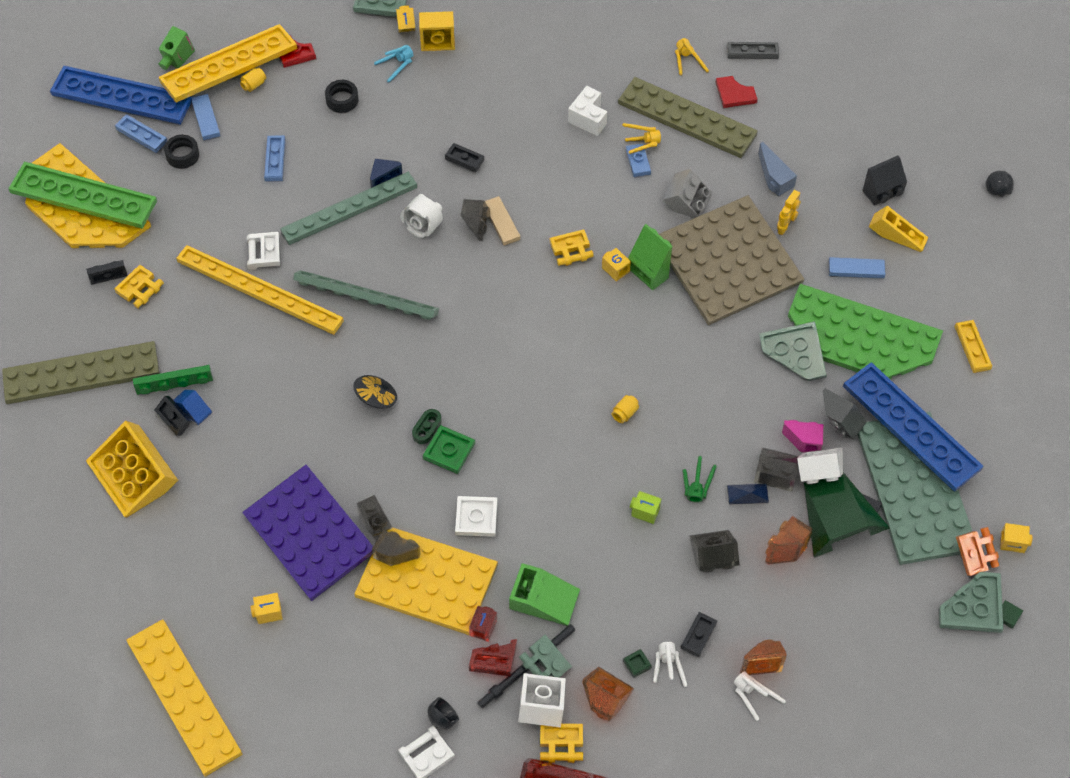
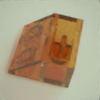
M794 516L789 521L785 520L779 528L780 532L778 535H773L768 541L767 545L769 547L765 552L767 554L765 563L769 565L797 561L808 547L813 529Z

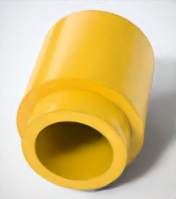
M254 68L240 78V85L245 91L252 92L264 83L266 75L261 68Z
M625 395L613 408L612 417L619 423L627 422L639 409L638 400L632 395Z

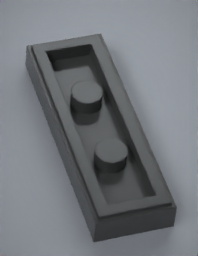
M727 42L728 59H779L778 42Z

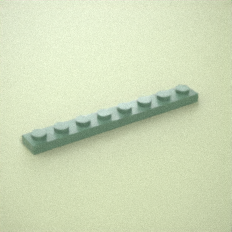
M408 171L280 228L281 233L288 245H291L417 188V183Z
M303 270L294 273L293 280L299 281L300 285H314L318 290H332L336 295H350V298L354 300L365 299L368 300L369 304L386 305L385 308L401 309L405 314H419L423 319L430 320L436 317L439 312V308Z

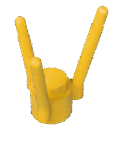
M686 38L680 39L676 43L677 50H675L679 75L683 74L681 55L689 56L690 54H693L702 68L708 73V68L694 51L689 40Z
M622 124L624 127L647 131L644 133V136L625 138V141L644 140L645 143H648L630 150L629 154L650 147H657V144L661 142V134L659 130H656V127Z

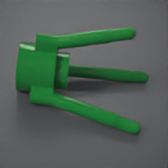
M698 456L695 482L691 483V486H689L687 470L683 469L684 496H687V499L691 502H702L703 499H706L708 488L717 467L713 465L703 488V485L699 483L702 456Z

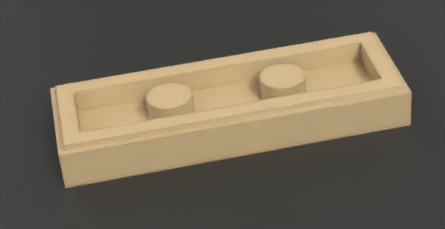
M500 197L483 201V207L503 245L519 241L520 234Z

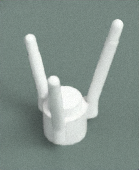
M673 642L659 644V652L655 653L656 663L653 683H657L661 660L663 663L668 664L670 680L674 679L672 662L675 659L683 686L687 687L686 678L679 660V652L676 651L675 644Z
M745 671L738 675L734 681V684L737 686L735 692L740 695L756 721L759 720V717L744 692L749 694L755 689L765 697L769 694L781 703H786V700L756 681Z

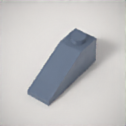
M761 142L758 156L768 188L779 197L795 187L797 175L764 142Z

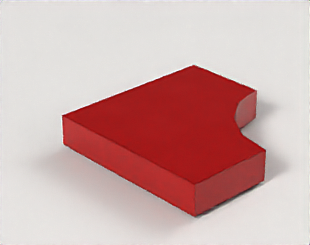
M295 41L297 49L280 56L283 67L316 59L312 44Z
M733 76L716 78L715 82L723 108L757 103L758 99L753 86L741 85L735 81Z

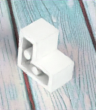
M586 86L568 108V122L598 136L607 125V111L600 108L601 92Z

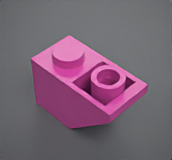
M784 420L782 434L800 452L819 451L823 445L824 424Z

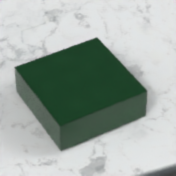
M1005 600L1002 604L1003 624L1013 629L1024 610Z
M641 649L623 658V662L633 678L652 668V665Z

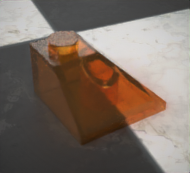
M768 639L758 643L744 656L740 674L744 671L748 675L782 672L787 654L781 642Z
M597 667L583 678L582 681L591 710L599 718L608 721L618 714L634 689L600 667Z

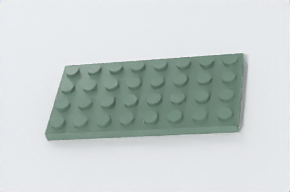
M926 412L933 419L931 412ZM879 420L866 422L857 435L878 500L882 503L881 509L885 522L890 528L888 531L899 565L961 555L956 537L972 532V528L959 491L954 492Z

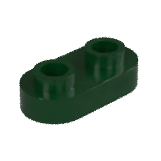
M426 410L413 427L412 437L416 443H428L440 427L442 417L438 410Z

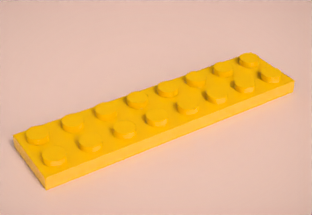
M278 24L159 76V82L177 103L297 49V44L284 28Z
M163 619L126 639L204 777L243 755Z

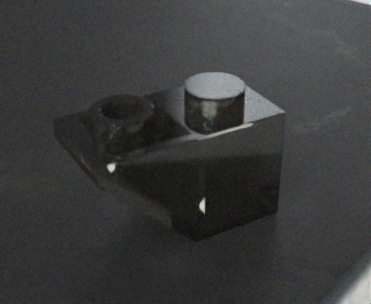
M464 199L460 216L477 239L483 241V236L487 232L486 221L490 217V208L484 200Z
M375 495L356 503L358 515L367 531L374 537L392 529Z
M383 530L372 548L373 558L390 566L417 559L421 555L420 546L411 539L406 540L394 531L388 532Z

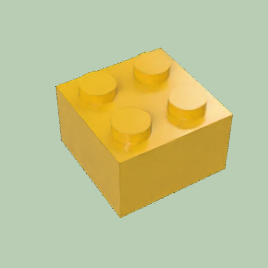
M453 11L419 12L421 51L455 50Z

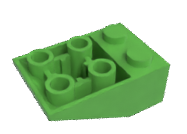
M647 224L643 226L628 259L631 261L630 271L650 289L654 290L669 278L672 245Z
M522 563L509 598V609L568 626L580 589L541 568Z

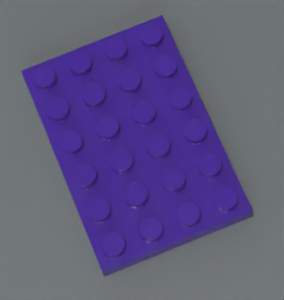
M307 464L242 512L311 601L376 552L373 545Z

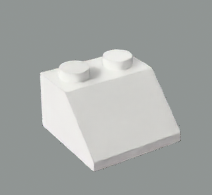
M842 448L803 452L797 458L801 482L807 481V484L818 483V479L836 481L843 474Z

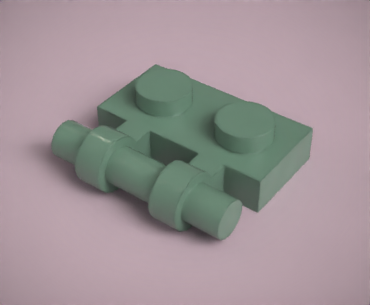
M546 635L542 636L528 648L533 654L531 658L526 652L519 656L524 663L525 669H529L534 675H550L551 677L559 678L572 667ZM537 660L544 667L545 671L542 672L535 664Z

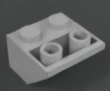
M691 169L675 173L663 201L674 212L696 218L703 214L712 191Z

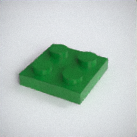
M440 425L423 454V460L458 474L475 445V439Z

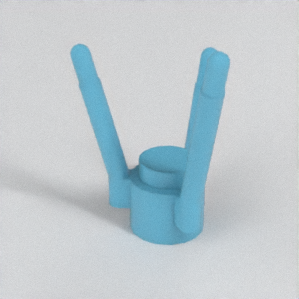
M404 45L385 52V55L389 56L375 61L374 64H380L394 57L400 62H404L388 78L387 82H390L407 64L412 62L413 51L410 46Z

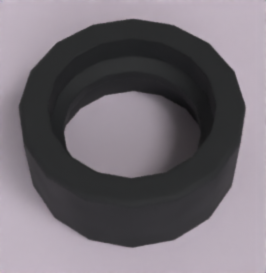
M344 79L336 80L326 87V104L332 111L346 113L357 106L359 102L358 91L355 84L351 81ZM344 91L352 94L345 101H337L332 98L338 92Z
M175 135L164 146L166 160L174 168L184 169L191 167L198 161L200 156L197 142L189 135ZM186 146L192 149L186 156L177 157L172 155V152L178 147Z

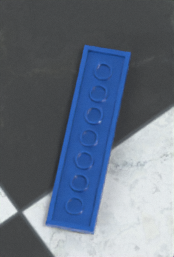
M63 66L50 90L52 96L180 125L192 103L191 99L193 97L192 95L176 103L165 88Z
M872 362L844 382L843 388L954 492L983 469L984 466Z

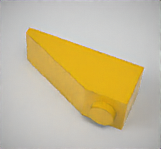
M889 206L874 213L869 224V228L881 237L919 252L923 251L928 239L924 233Z

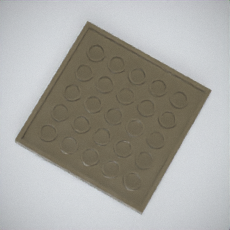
M749 195L659 233L663 239L671 243L670 266L708 326L804 282V277Z

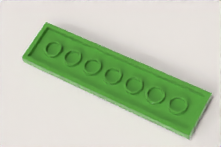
M25 161L8 188L9 192L15 195L143 229L157 203L156 196Z

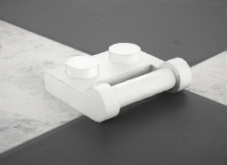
M279 232L256 233L246 236L249 251L248 269L255 270L258 267L280 266ZM257 242H261V258L256 259Z
M433 725L427 729L428 732L406 747L402 746L398 749V753L416 778H427L455 758V754ZM431 739L436 742L413 759L409 755Z

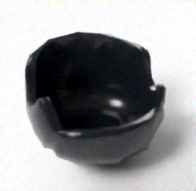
M995 171L988 176L986 188L991 194L1003 197L1007 193H1012L1014 181L1012 176L1006 171Z
M438 697L428 706L429 720L439 729L448 730L459 720L452 706L441 697Z

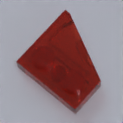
M512 639L509 644L501 646L496 643L489 647L473 649L469 671L510 677L517 648V639Z

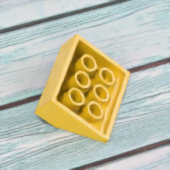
M126 420L86 460L126 518L164 495L178 481L138 424Z

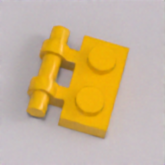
M793 190L788 197L785 206L779 214L777 230L780 235L785 234L790 222H794L799 212H797L801 201L799 200L800 192Z
M584 229L549 238L554 255L563 256V258L557 259L558 266L564 264L568 266L572 262L587 261L588 258L594 257L592 250L585 252L586 248H590V243ZM578 251V254L569 255L570 252Z
M139 265L114 290L115 293L128 302L135 297L137 300L133 305L139 308L142 304L145 305L153 294L160 291V287L164 282L161 279L153 282L154 274L142 265ZM145 286L148 287L144 293L140 292Z
M561 723V727L540 725V747H549V752H540V761H549V763H555V761H568V763L583 761V752H575V747H583V724ZM555 747H568V752H555Z

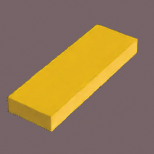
M974 320L956 323L954 327L972 372L977 373L991 370V361Z

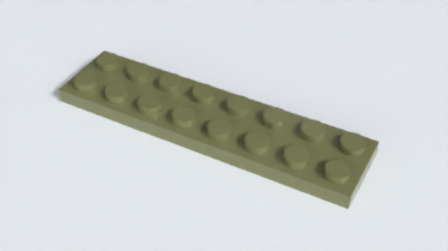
M637 77L633 78L618 99V104L741 159L757 136L758 130Z
M155 341L2 369L6 404L131 382L133 378L160 374Z

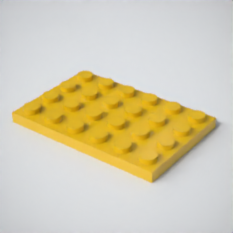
M385 525L375 546L376 552L371 555L354 593L355 597L470 635L498 566V561Z

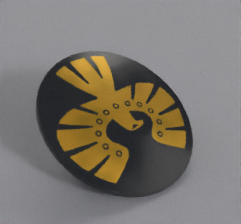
M360 376L353 384L357 397L369 406L385 409L392 407L397 401V393L393 386L377 376Z

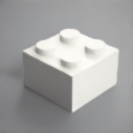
M524 673L518 722L561 727L566 678Z

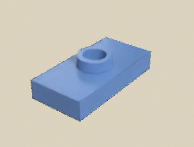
M643 143L626 146V153L633 177L651 175L645 149L629 154L630 150L643 146Z

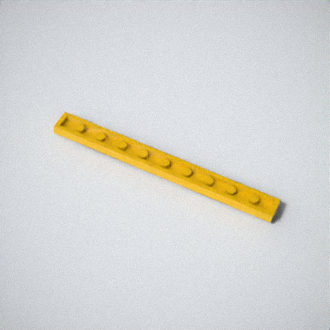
M188 245L184 247L176 258L177 262L330 334L335 335L344 322L342 316Z

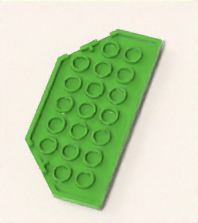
M803 284L799 285L788 313L790 321H793L795 326L810 322L816 323L823 361L855 372H859L872 362L889 379L899 374L903 375L914 371L917 367L932 364L943 330Z

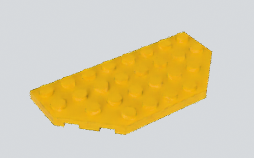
M61 143L32 162V164L105 183ZM27 197L25 201L27 208L71 248H79V246H90V248L115 246L116 248H124L151 227V223L148 220L143 229Z

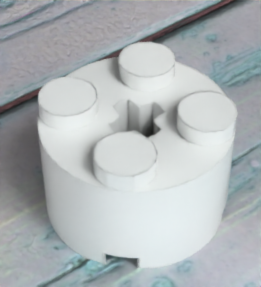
M419 194L401 212V221L408 225L406 229L419 238L428 237L443 221L442 206L438 202H433L425 195Z

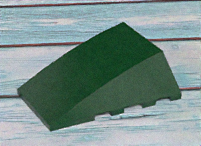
M844 472L836 481L818 479V483H804L814 558L833 551L832 543L868 530L872 536L890 529Z

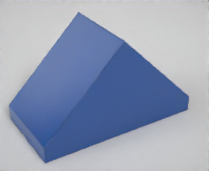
M185 389L174 399V402L197 425L202 423L212 413L211 409L195 390Z

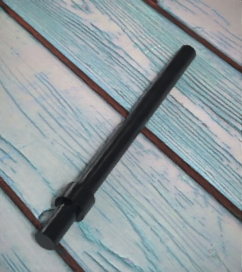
M570 624L555 636L551 642L557 647L575 631V628ZM522 664L498 685L492 686L488 690L489 693L481 698L477 704L483 709L493 699L497 700L503 695V691L529 669L526 670Z

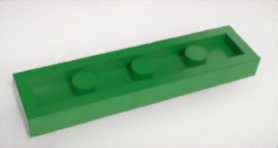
M210 365L133 378V385L137 395L149 394L150 392L167 391L172 388L187 387L193 384H205L213 381Z

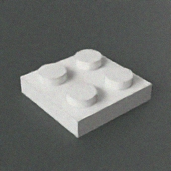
M458 496L455 535L495 537L497 498Z

